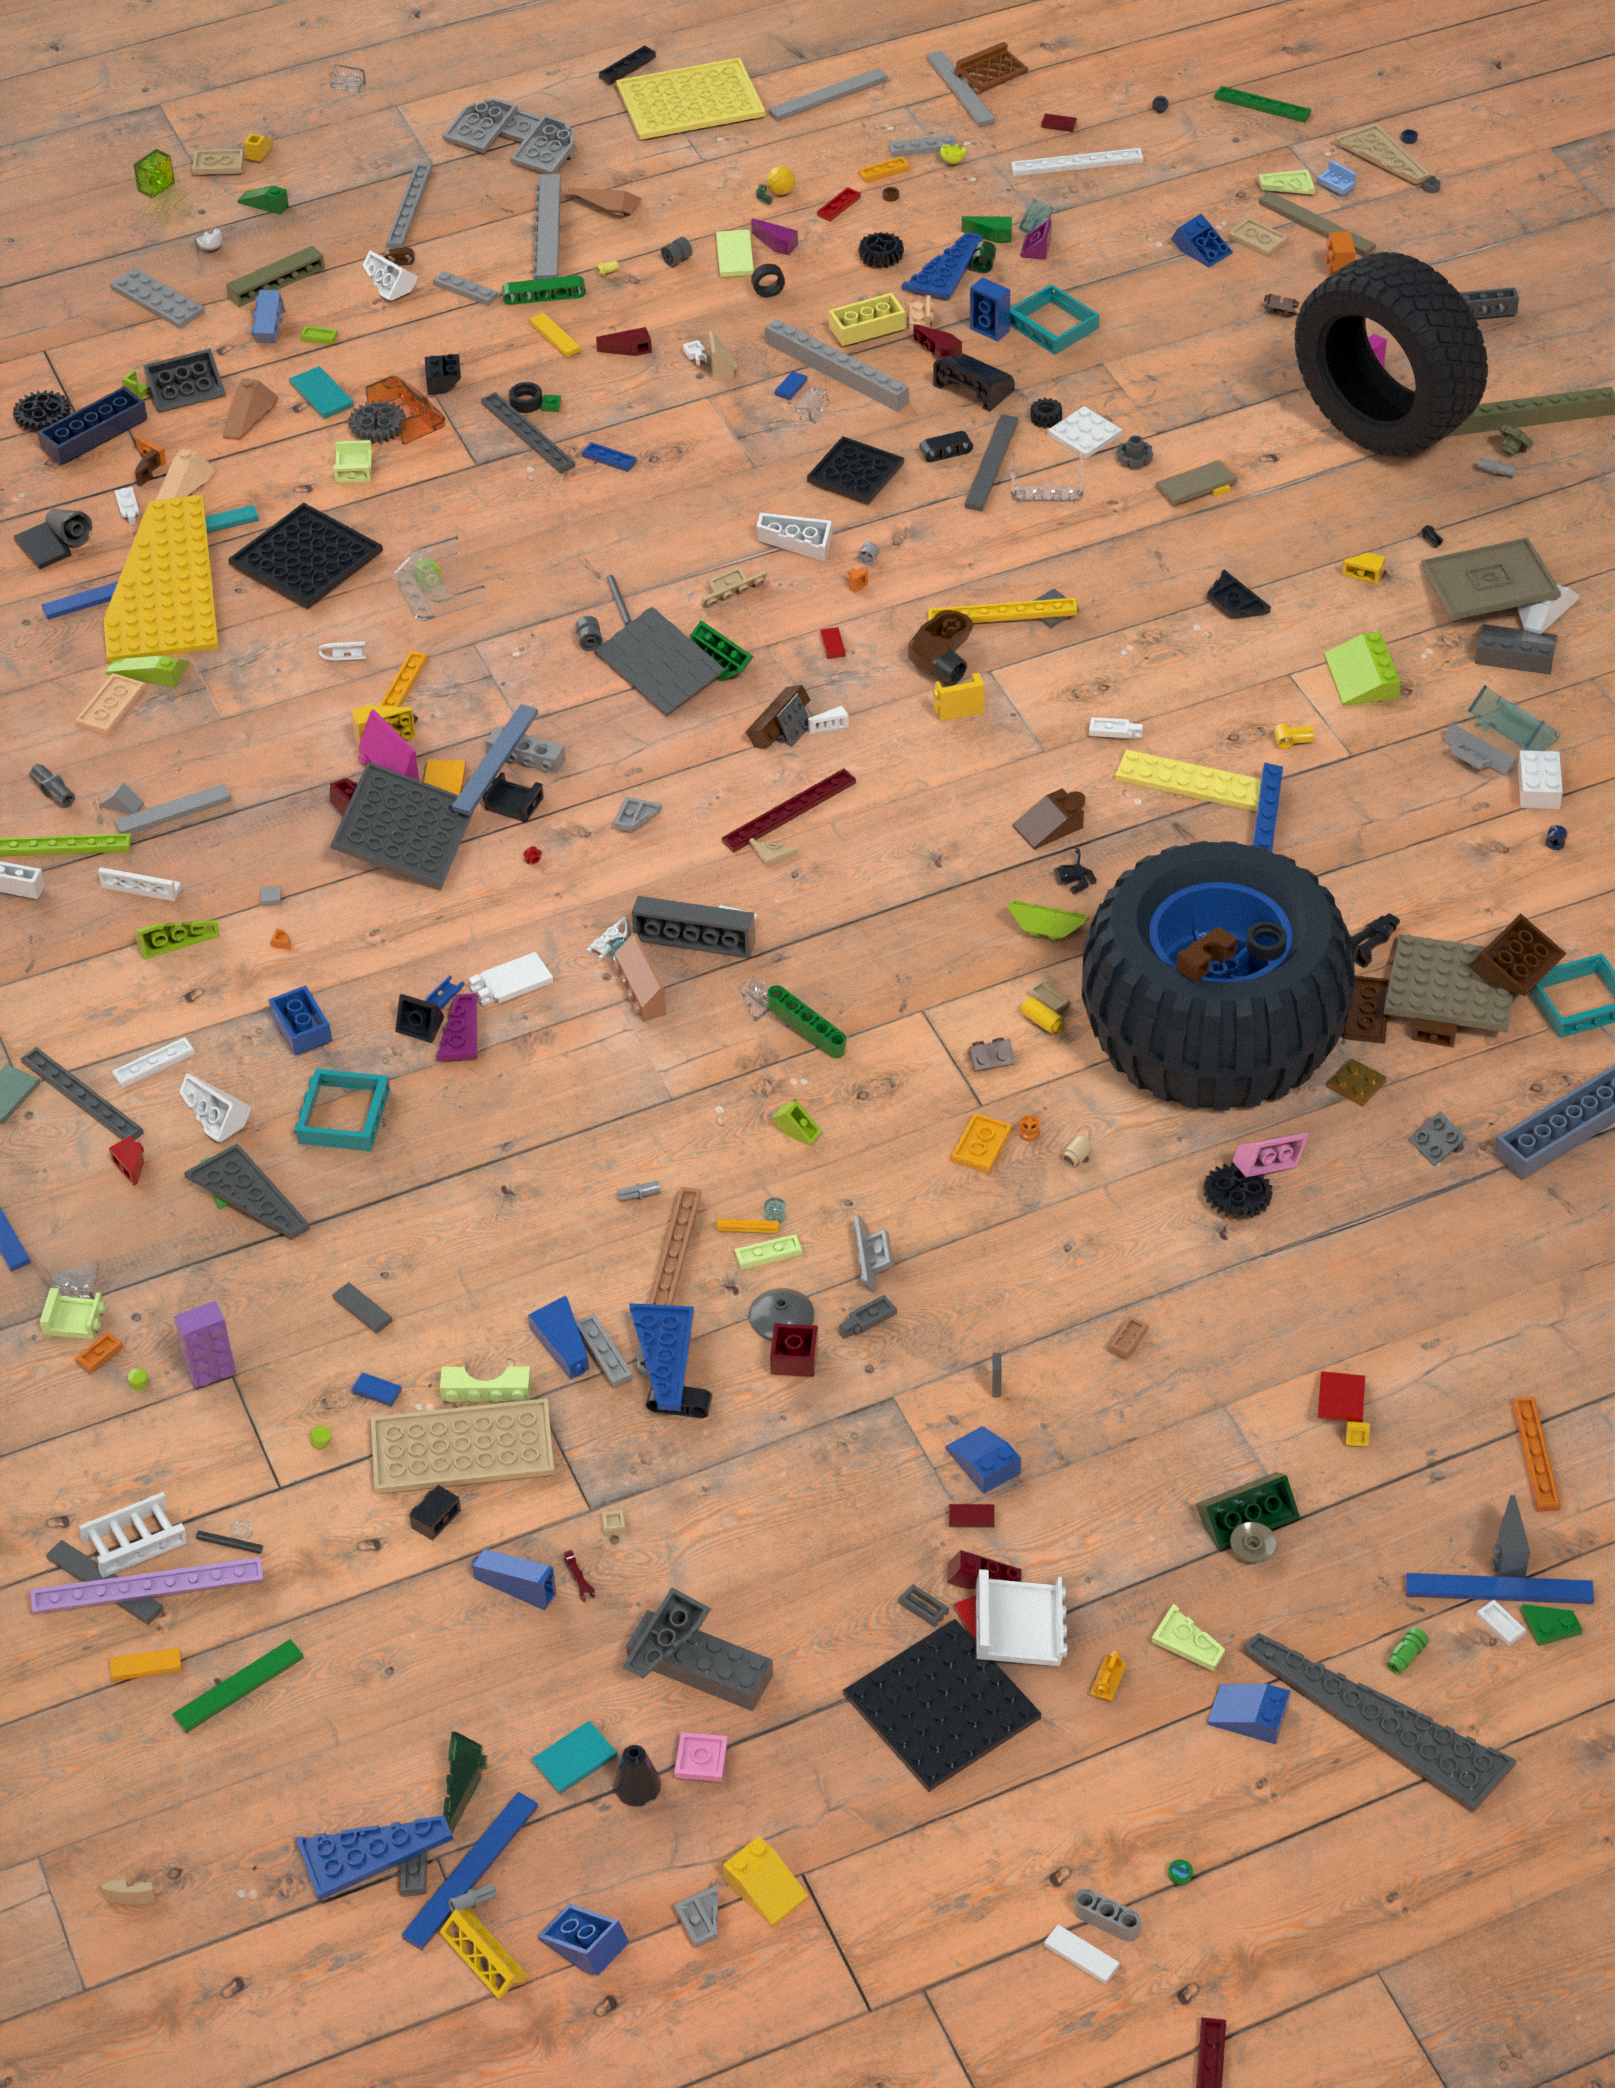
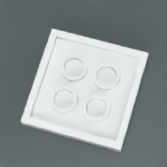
M1085 406L1047 430V436L1084 459L1089 458L1123 434L1121 428Z

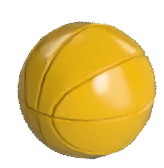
M786 166L774 167L767 176L768 188L776 195L790 193L795 186L794 173Z

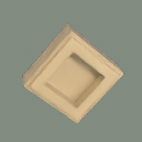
M624 1510L601 1513L604 1536L627 1533Z

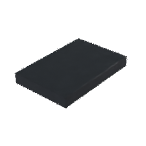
M46 522L14 535L15 542L38 569L71 556V550Z

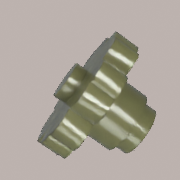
M1503 424L1499 429V432L1505 436L1501 450L1511 456L1517 453L1520 447L1531 449L1534 444L1532 439L1518 428Z

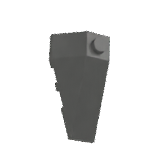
M671 1587L623 1665V1668L642 1679L645 1678L700 1629L711 1608Z

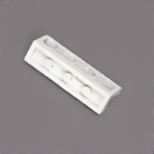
M101 867L98 870L101 888L175 901L182 888L181 882Z

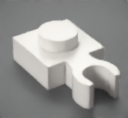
M698 340L682 345L683 352L690 360L695 359L697 365H700V360H704L707 363L705 348Z

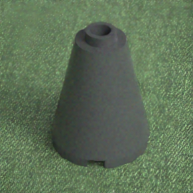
M52 509L46 515V523L67 545L78 547L89 539L88 535L92 531L93 526L90 517L84 512Z

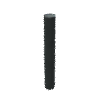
M198 1531L196 1534V1539L259 1554L263 1550V1545L204 1531Z

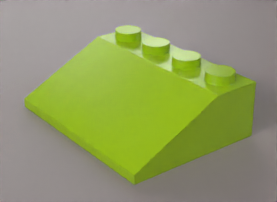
M1381 631L1361 634L1324 653L1343 706L1399 698L1400 679Z

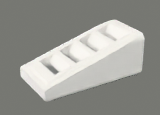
M842 706L808 718L809 734L841 730L849 727V716Z

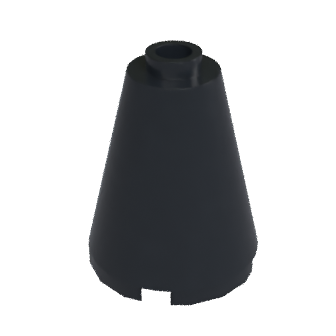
M631 1745L625 1748L613 1783L615 1794L619 1797V1800L629 1806H644L646 1802L655 1800L661 1791L660 1775L644 1748L639 1745Z

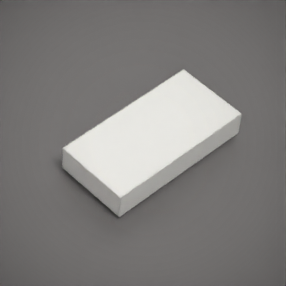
M1492 1600L1477 1611L1476 1616L1508 1647L1526 1635V1629L1495 1600Z

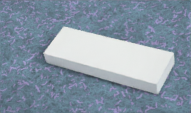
M1060 1925L1055 1927L1044 1942V1947L1105 1985L1120 1967V1962Z

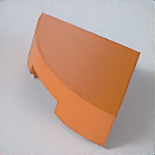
M276 928L270 942L271 947L290 950L291 941L284 930Z

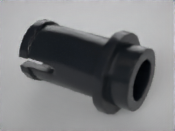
M1426 525L1422 528V537L1427 539L1435 548L1443 543V538L1434 531L1433 526Z

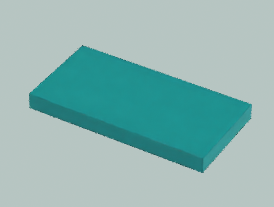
M320 366L289 378L290 384L323 419L354 406L353 400Z

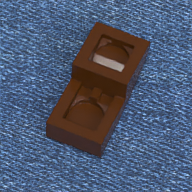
M153 449L142 458L136 467L135 475L139 487L152 479V471L160 466L158 452Z

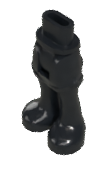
M1390 913L1385 916L1381 915L1378 919L1368 923L1361 932L1350 936L1354 949V960L1357 965L1364 968L1371 963V951L1376 946L1389 940V937L1400 923L1399 918ZM1368 937L1370 938V939H1369L1368 941H1366L1365 943L1359 945L1361 942H1363V941H1364L1365 939H1367Z

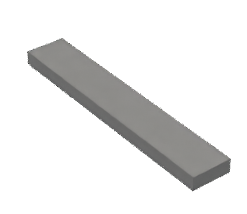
M221 784L115 819V824L120 834L135 833L231 801V795L225 784Z

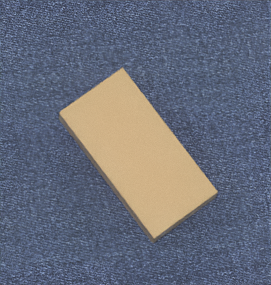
M1042 980L1027 990L1029 997L1033 996L1058 1014L1070 1007L1068 999Z

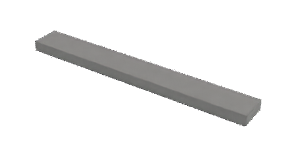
M940 50L927 54V60L977 125L982 127L993 124L994 117L963 77H957L954 74L955 67L943 51Z
M880 68L771 107L769 108V114L776 121L885 82L888 80V76Z
M415 165L386 241V248L404 247L431 175L432 165Z

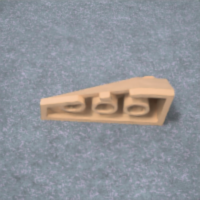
M180 449L172 461L156 500L185 497L190 493L192 495L195 494L198 487L209 483L216 473V469L198 452Z

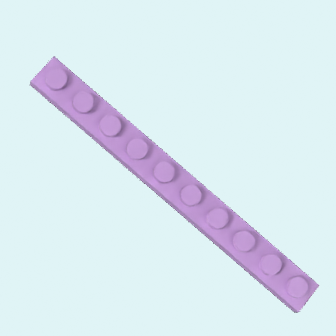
M261 1557L31 1589L30 1594L32 1613L39 1614L264 1581Z

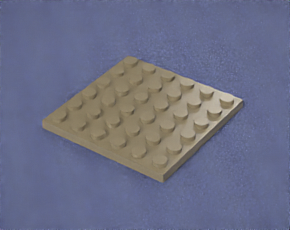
M1399 934L1384 1014L1508 1032L1514 992L1484 981L1470 968V965L1486 947Z

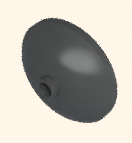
M776 1288L762 1293L753 1301L749 1310V1320L753 1330L758 1335L772 1341L774 1323L812 1325L814 1321V1308L811 1301L801 1292L788 1288Z

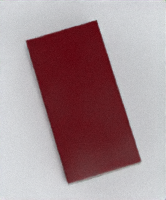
M1045 113L1041 127L1073 132L1077 124V118Z
M949 1504V1527H994L995 1525L994 1504Z

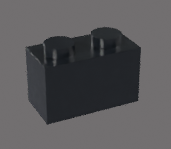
M437 1485L433 1491L427 1493L425 1499L418 1506L412 1509L409 1515L411 1528L433 1541L461 1511L459 1497Z

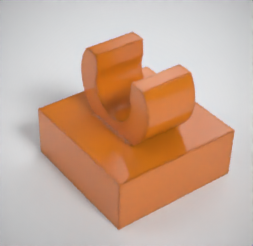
M852 568L847 571V574L850 575L847 579L850 583V591L856 593L868 585V571L861 568L856 571Z

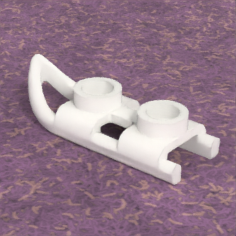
M365 642L329 643L318 648L319 655L329 661L366 659V656H363L362 646H365ZM332 647L333 657L323 654L322 649ZM344 653H351V656L344 657Z
M623 917L613 927H609L600 938L594 940L586 950L587 953L590 954L593 950L601 953L598 959L602 960L626 938L629 931L627 917ZM625 923V931L622 934L617 928ZM610 940L614 941L611 946L607 944Z

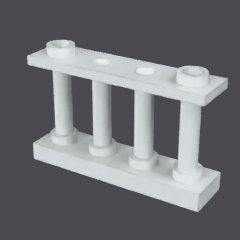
M163 1492L79 1526L82 1543L92 1540L101 1555L97 1557L102 1578L187 1544L186 1531L182 1523L172 1526L164 1513L167 1509ZM155 1515L164 1530L151 1535L142 1519ZM134 1523L143 1539L130 1544L122 1528ZM110 1532L114 1533L121 1545V1548L112 1552L108 1551L100 1537Z

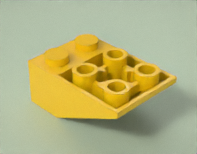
M367 705L351 710L354 734L358 745L360 744L370 711L373 709L404 740L416 737L412 707Z

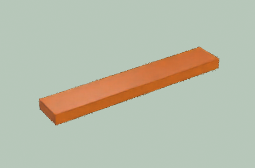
M1535 1397L1512 1398L1513 1411L1537 1512L1560 1510L1561 1504Z

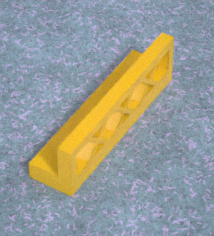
M455 1909L439 1931L498 1999H503L514 1983H524L529 1975L470 1909ZM455 1923L459 1927V1938H454L449 1932ZM466 1940H471L474 1944L473 1955H469L466 1951ZM481 1957L488 1959L489 1971L484 1972L481 1968ZM498 1973L506 1980L500 1989L496 1985L495 1974Z

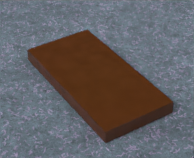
M1355 976L1352 1007L1345 1024L1344 1039L1385 1044L1388 1014H1384L1390 979Z

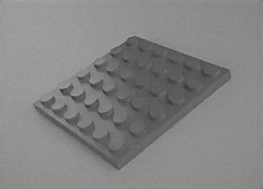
M368 761L330 848L442 889L473 812L469 816L452 811V805L459 795Z

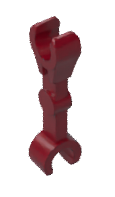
M568 1550L564 1552V1561L567 1567H570L574 1580L579 1586L580 1599L583 1602L586 1601L584 1595L586 1592L591 1593L592 1598H595L594 1588L585 1581L573 1551Z

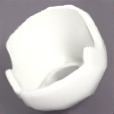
M214 229L213 234L205 232L203 237L201 236L196 239L197 244L202 250H216L222 244L221 230Z

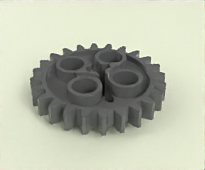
M372 400V404L365 402V406L359 405V409L354 408V412H351V417H349L351 433H355V437L360 436V440L365 438L366 440L373 439L374 443L377 439L383 442L384 438L390 440V436L395 438L396 433L401 434V430H404V425H406L404 410L400 409V405L395 406V402L389 404L388 400L384 403L381 400L378 403Z

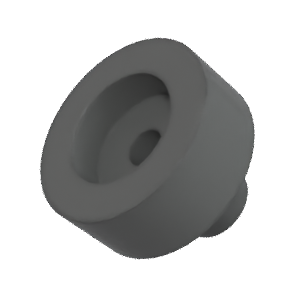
M1432 175L1424 181L1423 189L1427 193H1437L1440 190L1441 183L1436 179V176Z

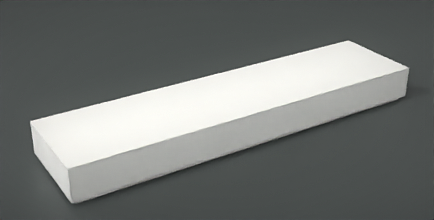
M184 1037L113 1070L112 1074L120 1087L124 1088L195 1055V1050Z

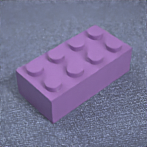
M216 1301L174 1316L186 1371L195 1389L236 1374L225 1319Z

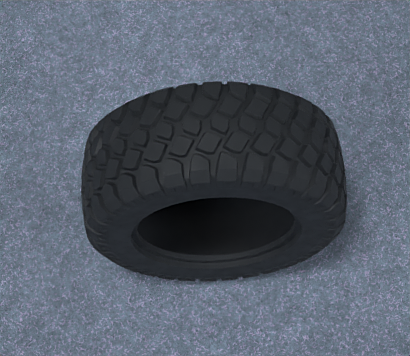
M1378 252L1357 259L1334 272L1333 275L1320 283L1305 299L1296 319L1294 345L1298 359L1297 363L1300 373L1303 375L1302 379L1305 386L1311 392L1310 396L1313 401L1320 407L1319 410L1327 420L1329 419L1330 423L1339 432L1342 431L1345 437L1352 442H1356L1359 446L1381 455L1407 456L1439 442L1467 420L1479 405L1486 389V378L1488 377V364L1486 361L1488 358L1486 348L1483 345L1485 342L1481 330L1478 329L1479 325L1473 313H1470V307L1464 298L1459 296L1460 293L1451 283L1448 284V280L1438 271L1435 272L1431 266L1423 261L1420 262L1414 257L1396 252ZM1366 318L1375 321L1385 328L1402 347L1413 370L1415 391L1397 382L1380 364L1367 336Z

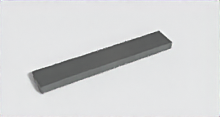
M62 1539L46 1554L47 1560L81 1582L119 1577L116 1574H112L102 1578L96 1561ZM151 1597L115 1603L147 1625L164 1610L163 1605Z

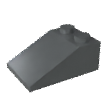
M1510 1495L1496 1545H1493L1494 1558H1491V1569L1493 1572H1496L1498 1577H1526L1530 1548L1515 1495Z

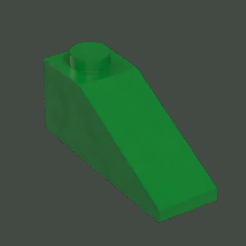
M267 186L246 191L237 200L240 204L279 215L289 206L287 190L277 186Z
M962 216V232L983 235V239L992 242L1012 243V217Z

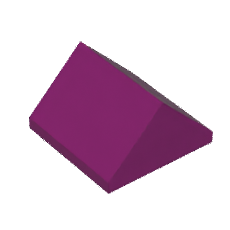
M1050 218L1025 236L1020 254L1022 258L1046 260L1052 234V220Z

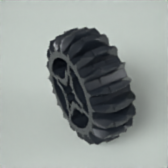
M874 232V234H868V237H863L858 251L860 260L864 264H868V267L874 266V268L880 267L882 269V267L888 268L889 266H894L895 263L898 264L902 260L904 247L899 236H895L893 233L889 234L888 232Z

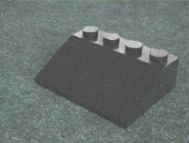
M211 348L143 365L144 376L158 413L226 396Z
M1483 624L1477 645L1475 664L1551 675L1558 635L1549 633L1537 634L1521 629Z

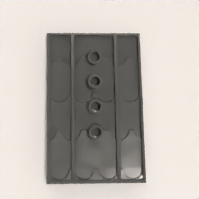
M653 607L645 610L639 617L631 621L626 627L615 633L612 638L602 643L595 650L597 656L666 717L724 672V668L708 653H705Z

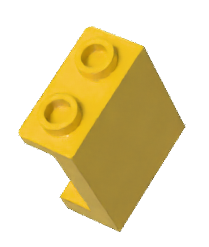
M980 673L972 674V682L943 688L939 681L935 682V689H933L935 700L933 711L935 715L938 714L940 721L984 713L985 685Z

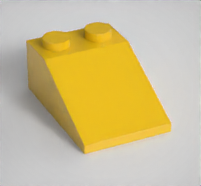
M760 1836L723 1864L724 1880L772 1927L809 1898L807 1892L776 1851Z

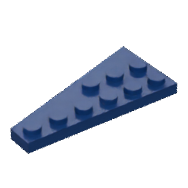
M966 232L955 241V245L951 248H946L941 256H936L922 267L920 273L912 275L910 281L902 283V290L950 300L972 261L975 246L983 241V235Z
M444 1815L415 1819L412 1823L401 1824L400 1822L391 1823V1826L385 1827L375 1825L342 1830L340 1833L332 1835L322 1833L312 1838L296 1837L319 1900L454 1839Z

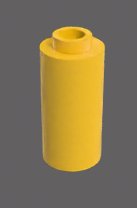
M1033 996L1028 997L1023 1002L1020 1012L1052 1035L1062 1031L1064 1028V1018Z

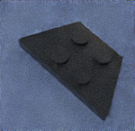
M1225 569L1222 570L1219 580L1216 579L1214 586L1207 593V599L1230 618L1268 614L1271 612V606Z

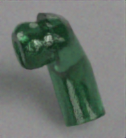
M759 184L758 189H756V198L770 205L773 198L767 195V186Z

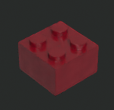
M774 1323L770 1353L771 1374L815 1377L819 1342L817 1325Z

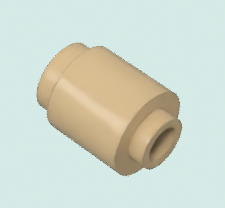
M1075 1137L1063 1151V1161L1070 1167L1080 1165L1092 1151L1091 1142L1086 1137Z

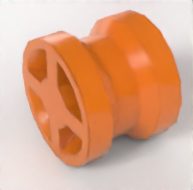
M1029 1114L1020 1119V1137L1026 1141L1036 1140L1040 1135L1039 1118Z

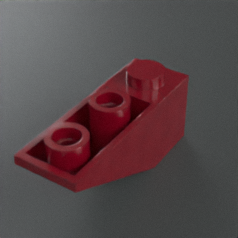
M917 324L913 325V339L938 359L940 357L962 354V341L951 333Z
M646 327L596 337L597 352L629 356L652 353L651 338Z
M960 1550L949 1561L947 1567V1583L966 1589H976L979 1569L989 1570V1579L1021 1582L1020 1568Z

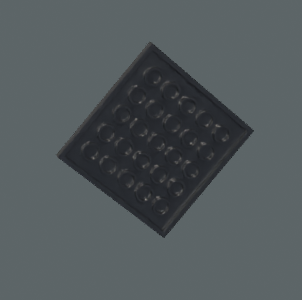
M303 502L231 556L228 561L229 565L302 606L309 608L381 553L383 546Z
M956 1619L945 1624L843 1690V1695L928 1792L1040 1720L1042 1714L993 1660L977 1659L976 1641Z

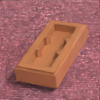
M1129 1316L1109 1344L1108 1351L1128 1359L1148 1331L1149 1325Z

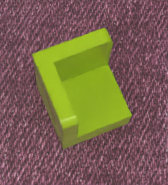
M132 370L122 378L123 386L140 399L149 393V387L138 382L136 371Z

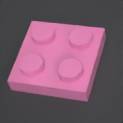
M681 1732L674 1772L675 1778L722 1782L728 1736Z

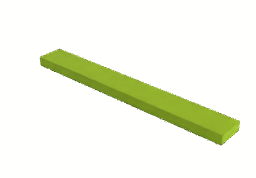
M131 833L0 838V857L130 852L132 837Z

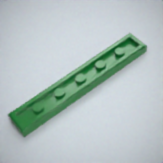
M1221 86L1215 93V100L1304 123L1311 115V109L1224 86Z
M289 1639L172 1713L173 1718L183 1731L188 1733L304 1659L303 1653Z

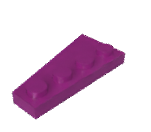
M476 993L457 994L455 996L450 1019L446 1024V1031L441 1039L440 1049L436 1054L437 1061L478 1059Z

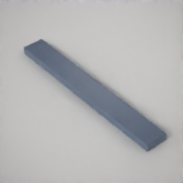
M522 704L519 705L452 805V811L471 815L538 715V709Z

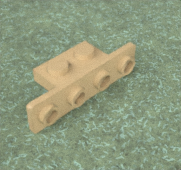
M738 566L714 576L707 581L712 593L704 596L700 605L701 607L706 605L712 606L720 599H729L736 592H745L750 586H759L765 582L768 573L764 570L746 578L741 567Z

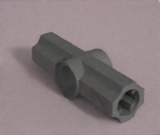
M36 764L32 766L29 772L30 777L40 786L43 794L47 798L52 797L62 807H70L75 800V795L65 786L62 778L58 774L53 775L44 765Z

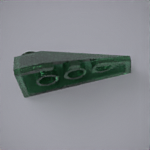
M455 1731L451 1733L448 1755L450 1774H447L446 1778L447 1795H450V1797H445L443 1812L452 1834L481 1781L482 1771L487 1769L488 1757L483 1754L481 1744Z

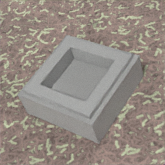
M281 886L261 887V906L281 905Z

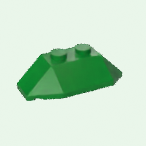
M700 620L690 634L691 640L724 668V672L717 677L722 681L742 673L754 657L702 620Z

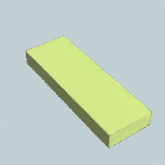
M796 1234L735 1249V1256L741 1270L802 1255V1248Z

